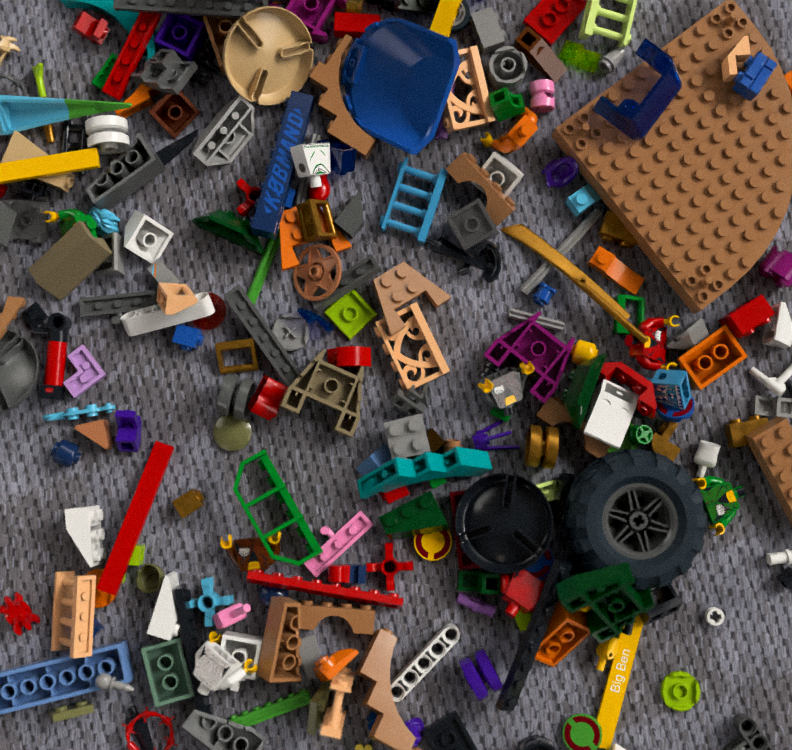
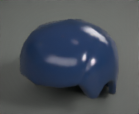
M262 585L259 591V598L263 606L269 609L271 596L289 597L287 589Z

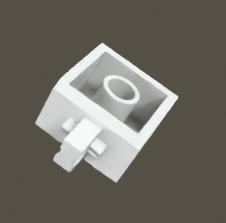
M226 631L222 636L221 647L242 664L241 668L244 667L247 659H252L253 662L248 666V668H252L254 665L258 666L263 637ZM247 672L243 679L230 687V690L238 692L241 681L246 679L256 680L258 675H256V672Z

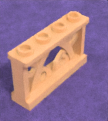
M477 45L458 50L459 57L465 56V61L459 65L455 79L459 76L462 82L472 85L473 91L467 95L465 103L460 101L450 91L443 111V126L447 129V133L484 126L495 121ZM466 72L469 73L470 79L465 78ZM471 97H475L476 103L472 101L470 106ZM454 112L459 114L458 118L465 112V119L462 123L455 121ZM470 114L479 115L480 120L469 122Z
M417 302L396 312L399 317L412 312L413 316L405 322V328L390 337L385 332L387 324L384 318L376 321L377 327H374L377 337H382L385 343L382 345L385 354H390L393 361L390 364L394 372L398 371L401 376L398 380L403 390H408L412 385H415L416 389L450 372ZM410 328L413 332V329L417 328L419 329V334L414 336L408 330ZM405 334L413 340L425 339L426 343L421 347L418 354L419 361L410 359L400 353ZM389 341H395L394 351ZM424 351H428L431 354L429 358L425 357L426 361L422 360ZM398 360L401 361V362L404 363V364H407V365L404 367L403 370H402V368H401V366H400ZM439 367L440 371L425 378L424 368ZM417 368H421L419 380L411 381L408 379V371H413L415 376Z

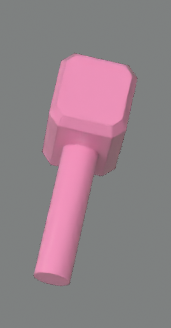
M237 603L215 613L213 621L216 628L221 630L245 619L247 612L251 609L250 605Z

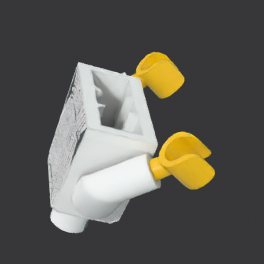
M216 631L210 632V640L206 641L195 654L194 676L201 681L197 690L202 695H208L210 690H225L243 679L247 672L255 673L258 669L257 665L248 668L253 662L252 659H247L244 667L241 668L242 664L219 646L222 641V635H218Z

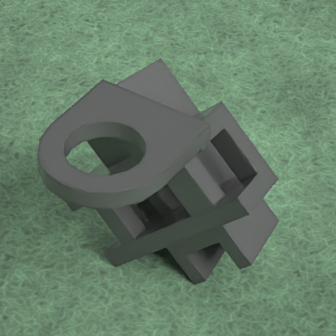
M429 383L424 384L420 394L414 391L415 385H412L406 392L398 388L396 396L392 395L390 398L393 410L403 417L406 415L422 414L428 408L431 389Z

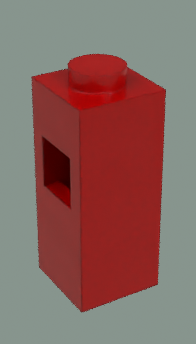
M335 12L334 35L335 37L344 38L347 34L352 38H360L365 33L364 29L374 22H380V15Z

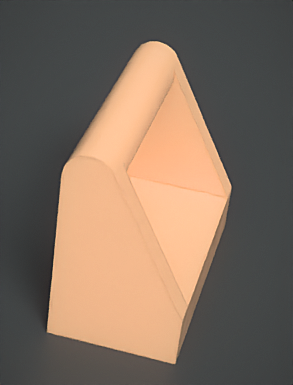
M158 282L156 301L164 314L173 315L198 302L197 297L187 284Z

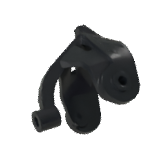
M490 241L471 247L468 250V255L471 258L478 259L483 265L485 281L487 283L495 281L501 271V257L498 247ZM488 251L490 255V261L487 260L486 252ZM465 264L463 268L458 269L459 275L468 274L470 265Z

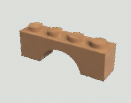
M464 152L446 170L457 183L472 181L484 189L487 196L485 209L493 223L498 226L516 210L514 207L515 202L501 192L503 189L497 182L493 183L490 180V174L486 169L480 168L476 164L477 160L471 153L467 154Z
M556 396L550 397L535 416L550 427L559 423L572 424L563 406V401ZM583 419L580 427L584 436L583 450L596 459L605 456L611 446L584 434L586 420Z
M302 599V602H300L301 629L315 630L317 624L322 619L328 616H339L351 625L353 633L370 635L374 633L375 608H372L370 604H360V607H354L352 603L341 602V605H333L332 601H321V604H315L313 600Z

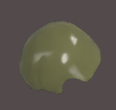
M144 564L137 571L136 583L138 589L145 594L158 592L162 587L165 577L164 571L158 565Z

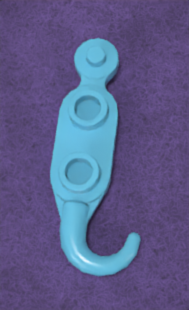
M106 403L105 406L98 408L97 404L86 405L83 410H78V407L66 409V413L46 414L42 416V419L45 421H56L67 417L68 421L77 420L79 415L86 414V417L98 416V412L102 411L112 413V410L116 409V407L111 405V403Z

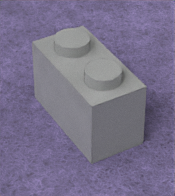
M492 7L472 13L470 16V24L482 55L504 47L506 40L505 31L501 30L499 26L500 19L498 13H494Z

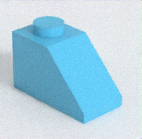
M587 184L569 196L565 204L574 216L578 217L599 202L601 198L591 185Z

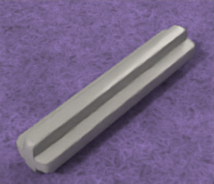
M510 309L508 318L524 322L534 314ZM539 316L536 320L539 325L547 329L562 332L564 329V322L543 316Z

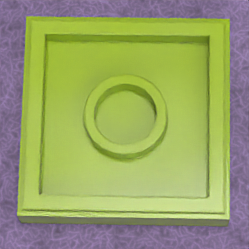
M355 290L338 299L324 312L349 340L355 337L378 315Z

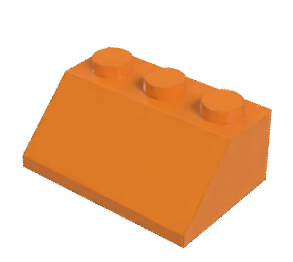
M723 325L677 359L680 369L687 371L689 385L692 389L702 390L748 356L728 327Z

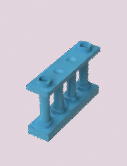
M405 157L403 162H399L397 168L399 176L386 215L381 216L379 226H381V232L385 233L388 226L413 234L418 238L417 244L425 245L448 171L441 168L440 173L434 175L407 166L408 158ZM404 174L433 182L432 184L435 185L434 191L426 192L401 184ZM401 191L426 199L429 202L428 209L421 210L396 202L398 192ZM396 209L421 217V220H424L422 227L418 226L416 228L391 220L392 210Z

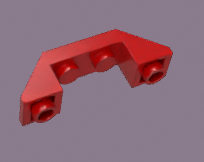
M622 362L604 363L597 383H601L603 379L611 382L616 378L621 384L627 385L634 393L641 395L638 398L636 409L642 415L653 419L657 408L653 383Z

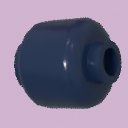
M63 439L60 442L56 441L50 456H52L54 463L69 468L72 463L77 464L81 453H78L79 446Z

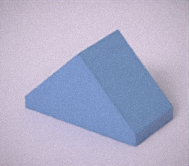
M384 444L356 468L363 477L392 459L390 449Z

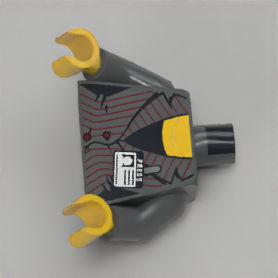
M528 361L527 365L523 362L520 363V370L509 366L479 379L480 399L489 406L497 409L503 408L504 415L506 416L514 414L516 411L513 403L522 400V392L527 376L535 369L530 361Z

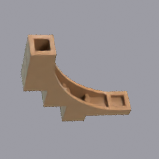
M346 34L343 39H339L335 52L327 57L325 64L319 61L317 66L314 65L311 68L309 78L313 85L326 92H323L318 99L319 110L335 119L331 120L327 126L328 137L367 160L376 146V140L365 133L354 122L346 110L340 93L342 63L353 44V38Z

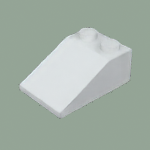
M175 571L164 577L147 631L149 635L169 641L182 632L174 589L179 585L178 575Z

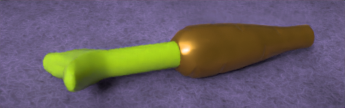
M38 63L36 66L31 67L36 80L39 97L48 98L46 97L43 81V63ZM54 123L43 125L48 143H54Z

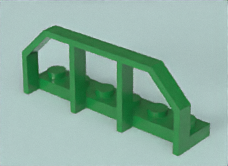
M264 449L240 462L233 491L271 559L300 566L312 558L322 555V548H320L304 520V516L300 513L285 483H283L268 457L266 450ZM259 459L257 463L262 471L266 470L269 475L266 479L273 489L245 504L238 491L242 473L246 465ZM278 492L276 496L281 505L285 503L288 509L285 512L290 520L263 535L249 508ZM296 523L298 527L295 530L300 538H305L307 542L305 547L310 555L300 561L274 555L266 539Z

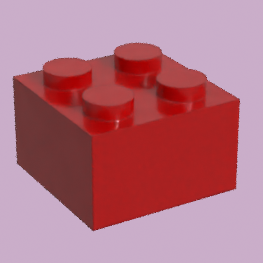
M761 294L740 305L718 321L722 326L726 325L734 337L741 339L752 334L755 331L754 329L770 322V317L775 312Z

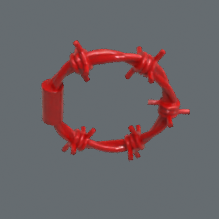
M145 706L146 710L131 720L128 725L122 724L125 727L126 747L128 750H140L133 741H130V733L136 734L133 731V725L138 719L143 718L144 723H146L145 718H149V716L161 718L162 721L159 725L164 723L170 729V736H164V739H167V745L163 750H169L172 745L178 746V744L174 743V731L171 723L174 716L169 718L157 712L148 711L147 706Z

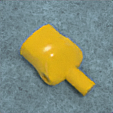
M614 637L598 644L596 653L599 656L596 669L604 671L606 661L612 660L618 654L619 638Z

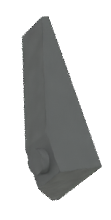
M194 709L181 726L208 750H261L268 740L252 727Z

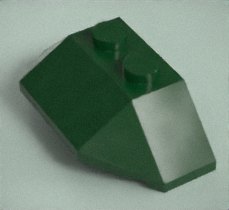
M218 209L192 220L195 226L258 255L263 256L264 254L259 236L252 234V229L249 227L250 220L245 217L239 219L235 217L236 214L232 211Z
M604 353L577 365L576 370L572 369L568 378L571 381L569 388L565 387L561 397L565 399L563 405L574 428L577 430L582 425L607 355Z

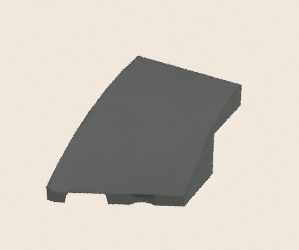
M161 49L144 63L145 68L139 73L133 72L130 77L136 82L154 90L178 95L198 66L194 61H182L173 49Z

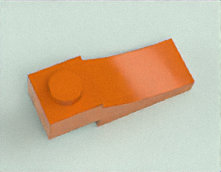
M140 84L136 91L122 102L131 103L132 106L115 110L117 116L127 118L155 104L152 96L160 93V91Z
M601 246L595 250L587 263L588 266L600 272L603 277L632 295L637 293L645 278L618 260L614 254Z

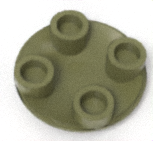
M231 413L229 416H222L217 420L213 431L214 439L224 450L238 451L250 442L252 428L247 419L245 421L235 419L233 413Z

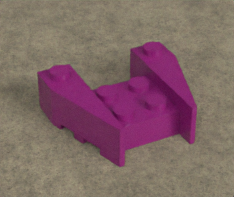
M291 0L286 10L291 11L302 20L310 33L312 42L327 44V33L321 31L335 5L344 10L347 9V0ZM268 1V6L280 7L274 4L273 2Z
M539 311L497 338L485 352L484 356L498 367L510 352L525 364L530 361L535 367L534 371L540 377L528 391L543 403H546L558 387L575 338L571 337L566 344L562 343L536 322L542 313Z

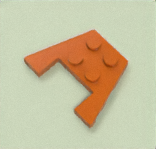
M297 207L284 210L279 225L282 272L299 266L293 248L309 243L305 242ZM317 208L323 232L329 233L324 212ZM335 226L338 237L329 240L332 248L336 253L351 249L352 246Z

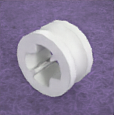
M710 607L705 612V619L711 625L718 626L724 621V613L716 607ZM712 612L719 614V618H716L717 621L710 618V615H713Z

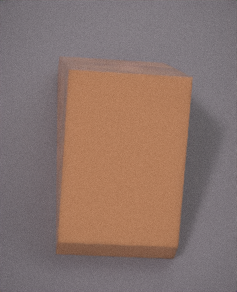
M102 419L75 426L74 429L108 450L112 449L113 443L108 420Z

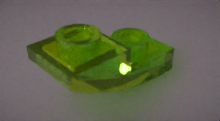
M569 40L565 41L559 58L593 74H595L600 62L599 60L602 57V54L584 49V45Z

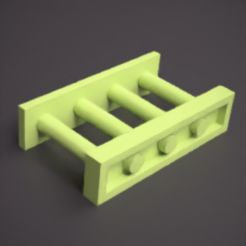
M587 0L578 38L586 40L591 35L597 34L617 40V47L623 49L631 40L630 30L637 0H615L627 4L625 15L601 8V5H599L600 0ZM599 15L622 22L621 32L618 33L596 26V17Z

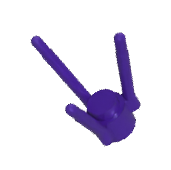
M499 420L482 430L476 431V434L472 435L476 450L519 449L520 446H487L490 444V440L512 434V431L488 436L487 433L484 434L502 424L503 420Z

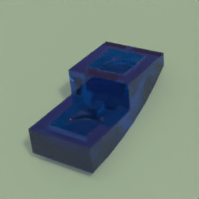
M303 308L297 309L298 313L311 326L317 321L329 335L335 330L328 321L318 314Z

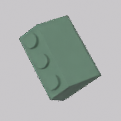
M180 637L172 638L170 641L166 639L144 645L141 648L155 708L194 696Z

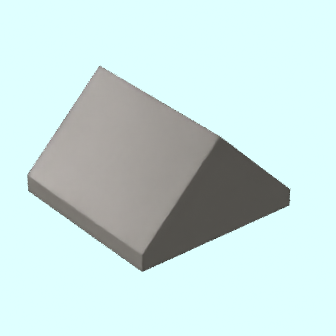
M117 232L98 237L105 240L113 254L95 270V276L125 275L124 238Z

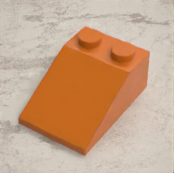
M558 601L535 660L555 667L590 635L586 614L580 610L570 614Z

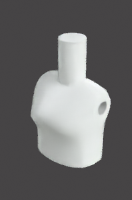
M700 440L693 460L699 465L696 476L704 477L707 467L714 468L716 466L720 450L718 444Z

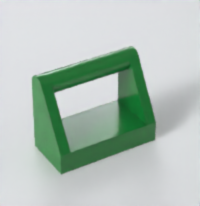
M622 294L614 297V300L623 309H625V301L637 302L638 328V325L645 320V297ZM614 319L613 335H630V332Z

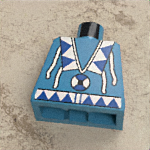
M658 369L653 378L645 377L653 383L656 402L685 410L692 397L687 371Z

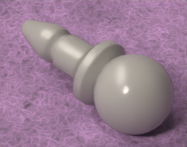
M101 673L96 678V685L99 689L108 688L109 691H112L114 687L125 692L134 691V687L121 681H115L116 677H111L108 673Z

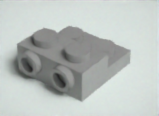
M422 414L384 423L392 459L395 457L408 459L411 456L416 455L418 457L425 452H431Z

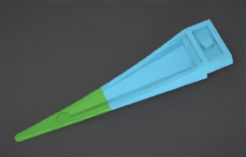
M0 95V135L12 134L14 130L19 132L78 117L130 108L132 104Z

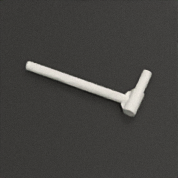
M792 364L778 379L776 377L768 378L755 367H752L749 373L761 381L766 388L778 397H781L786 391L784 383L792 375Z

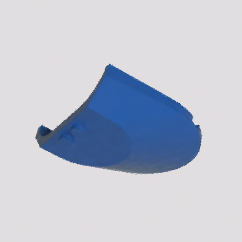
M385 18L381 22H374L364 29L365 33L360 38H356L351 45L342 72V85H345L346 92L343 99L347 111L351 112L354 122L363 131L409 154L417 155L434 138L460 65L457 41L407 20Z

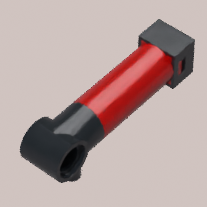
M57 312L48 317L47 325L49 328L35 327L33 333L35 335H48L43 384H40L39 398L64 400L65 387H63L68 336L72 321L68 316ZM62 319L63 324L58 328L57 321Z

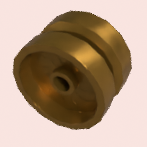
M529 425L525 447V466L537 467L541 458L542 468H555L559 447L558 427L547 426L542 433L540 425Z

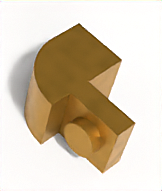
M668 421L663 422L658 428L660 433L653 432V438L648 443L649 451L657 452L674 461L681 449L668 440L678 424Z

